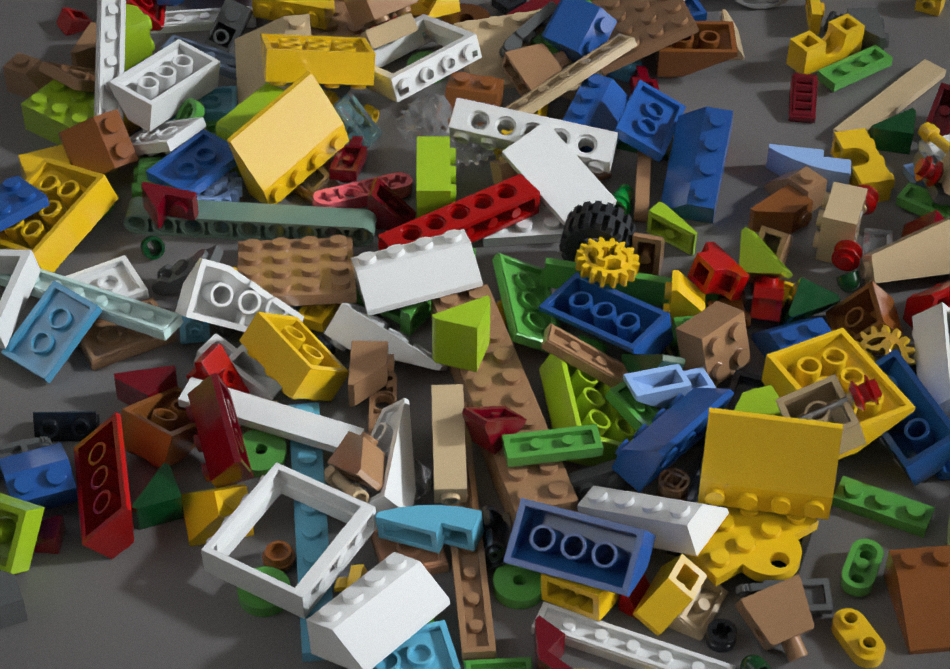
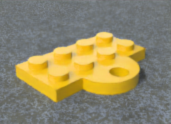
M726 507L729 514L698 556L685 554L707 575V578L715 586L741 572L758 582H763V580H786L793 577L800 566L802 548L798 540L817 530L819 521L816 518ZM782 561L787 566L779 568L773 566L771 562Z

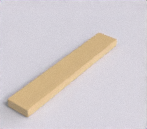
M619 33L505 108L531 114L535 113L636 47L635 38Z
M924 59L835 127L832 136H834V132L865 128L870 136L872 125L901 112L943 79L946 69Z

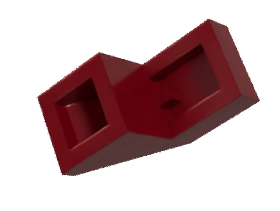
M539 615L535 619L534 625L536 669H573L560 660L564 655L565 633Z

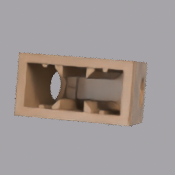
M539 43L505 52L501 68L522 97L561 72L562 67L568 65V58L563 51L551 54L545 44Z
M799 574L742 598L735 604L737 611L766 651L782 645L790 663L808 655L800 636L814 629V622Z

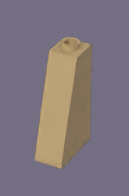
M950 216L863 255L862 262L860 263V274L865 279V284L871 281L876 284L950 274Z
M463 384L431 385L434 503H442L446 506L467 502L465 421L462 416L464 408Z

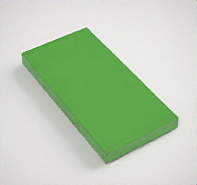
M497 253L492 261L511 341L547 352L541 348L545 329L550 323L560 329L561 327L559 319L541 312L539 306L552 295L551 288L541 286L544 268Z

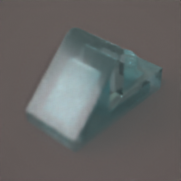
M351 91L344 94L333 105L344 123L349 142L352 136H362V146L369 148L383 134Z

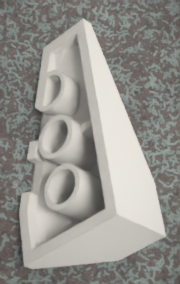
M199 258L184 281L175 313L187 318L243 332L246 331L257 312L298 317L302 322L304 316L262 289L231 266Z
M342 303L324 333L332 338L330 343L343 351L347 348L351 350L352 341H388L389 354H394V360L438 371H445L448 368V365L435 363L432 353L417 344L410 345L408 343L409 337L402 332L392 328L387 330L389 323L375 314L368 316L366 309L359 304Z
M403 398L382 409L371 433V436L379 442L376 447L386 454L382 489L378 492L358 484L369 494L368 504L376 507V514L379 511L413 506L416 485L410 404L408 399Z

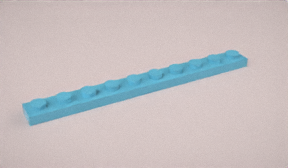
M319 403L288 404V406L320 415ZM290 440L292 470L325 484L322 449ZM294 500L299 583L327 549L329 538L327 514ZM332 585L305 619L300 617L303 662L325 660L311 654L306 619L333 599Z

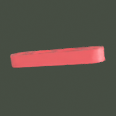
M396 172L378 176L400 198L411 194L413 179L409 174ZM377 177L318 190L313 195L312 206L354 209L368 206L367 197L373 180Z

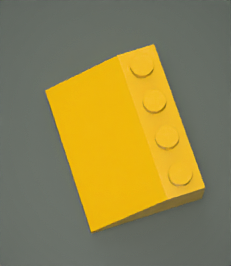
M260 33L263 77L265 82H270L269 84L272 86H285L286 82L294 83L307 71L313 74L318 84H323L326 88H339L340 84L350 85V88L366 89V85L374 86L376 53L366 38Z
M307 71L231 135L227 142L249 195L264 204H278L337 151L342 149L349 142V138L343 121L313 74Z
M46 157L25 181L47 195L50 205L1 231L0 249L32 250L39 267L54 273L119 198L104 174Z
M844 328L766 355L761 381L765 386L772 385L779 397H783L834 374L845 394L849 393L850 381L860 385L864 383V375L869 380L875 378L882 393V396L877 398L879 405L872 401L867 402L865 411L857 408L855 404L852 406L861 425L866 444L840 454L839 459L857 453L915 410V406Z
M709 407L698 503L829 520L843 424Z

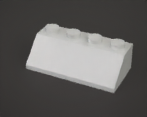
M178 39L111 80L109 87L128 120L150 132L175 116L186 99L193 98L198 101L218 87L220 61Z
M464 229L449 230L442 235L434 237H421L415 242L403 245L394 244L384 250L363 252L359 256L351 258L357 289L368 316L483 286L472 244Z
M941 302L912 316V337L916 351L914 353V360L916 361L917 377L950 419V308Z
M594 485L577 505L579 513L644 529L656 535L653 548L698 556L729 514L728 509L723 507Z
M393 552L306 619L311 654L348 669H372L449 606L450 599L420 561Z

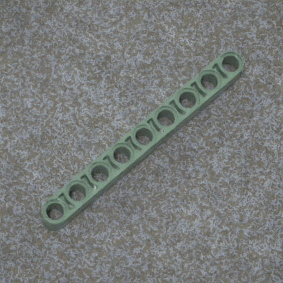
M134 197L129 202L124 226L129 232L134 234L231 240L258 239L263 241L274 240L279 237L302 239L306 236L327 238L333 235H344L349 238L352 236L353 246L365 247L371 245L374 240L377 218L373 212L366 209L197 200L199 214L195 221L167 216L161 228L158 229L144 208L143 197Z

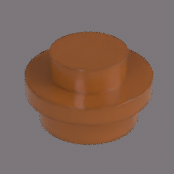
M273 541L263 551V565L286 571L295 562V552L287 542Z

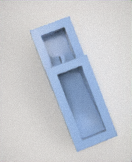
M769 144L766 168L778 175H782L807 166L827 179L826 191L831 192L834 182L849 184L851 160L823 157L824 150Z
M679 364L624 374L622 378L636 401L661 408H669L671 402L680 393L685 396L694 387L716 388L703 367L683 371Z

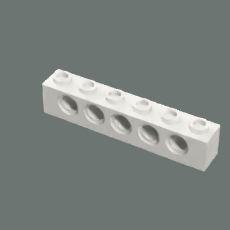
M458 97L449 123L450 138H453L456 142L462 144L472 142L480 144V146L489 150L496 148L505 150L546 121L593 173H610L618 140V132ZM476 123L486 124L482 129L473 128ZM505 128L512 130V133L509 135H502L499 132ZM583 146H589L593 150L591 152L584 153L581 152L579 149Z

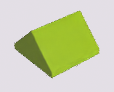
M747 227L741 230L739 265L750 277L771 275L782 279H790L793 276L790 270L754 231Z
M488 295L432 315V357L435 363L473 372L478 371L490 344L491 299Z

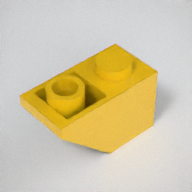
M672 270L671 282L665 283L664 299L669 300V303H663V311L670 313L672 326L673 317L695 316L705 309L706 294L679 270Z
M681 554L661 566L633 615L657 636L660 635L694 599L707 575L686 556Z

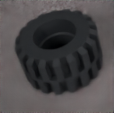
M595 200V203L590 201L584 202L583 206L578 204L574 207L573 211L569 212L561 235L559 249L562 251L561 256L563 260L575 262L577 249L580 250V244H588V239L598 242L599 240L597 239L599 237H603L605 241H609L611 238H614L615 242L618 243L624 241L626 242L625 248H631L633 234L636 230L635 223H631V216L624 214L622 208L613 207L614 204L609 202L602 204V201Z

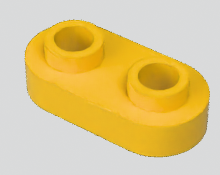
M851 608L838 610L833 616L831 631L839 644L856 665L862 668H875L879 666L883 661L886 650L883 640L862 613Z

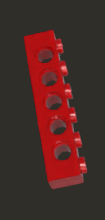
M520 173L379 234V251L387 249L394 244L403 245L415 242L421 237L442 235L446 231L453 229H464L471 243L538 214L540 191Z

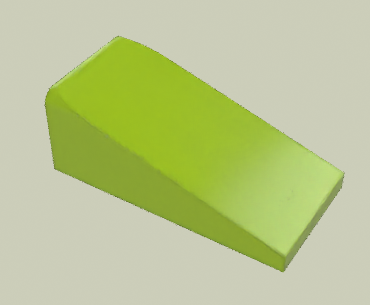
M659 201L648 211L646 232L653 236L663 237L665 242L693 256L695 254L697 232L667 205Z

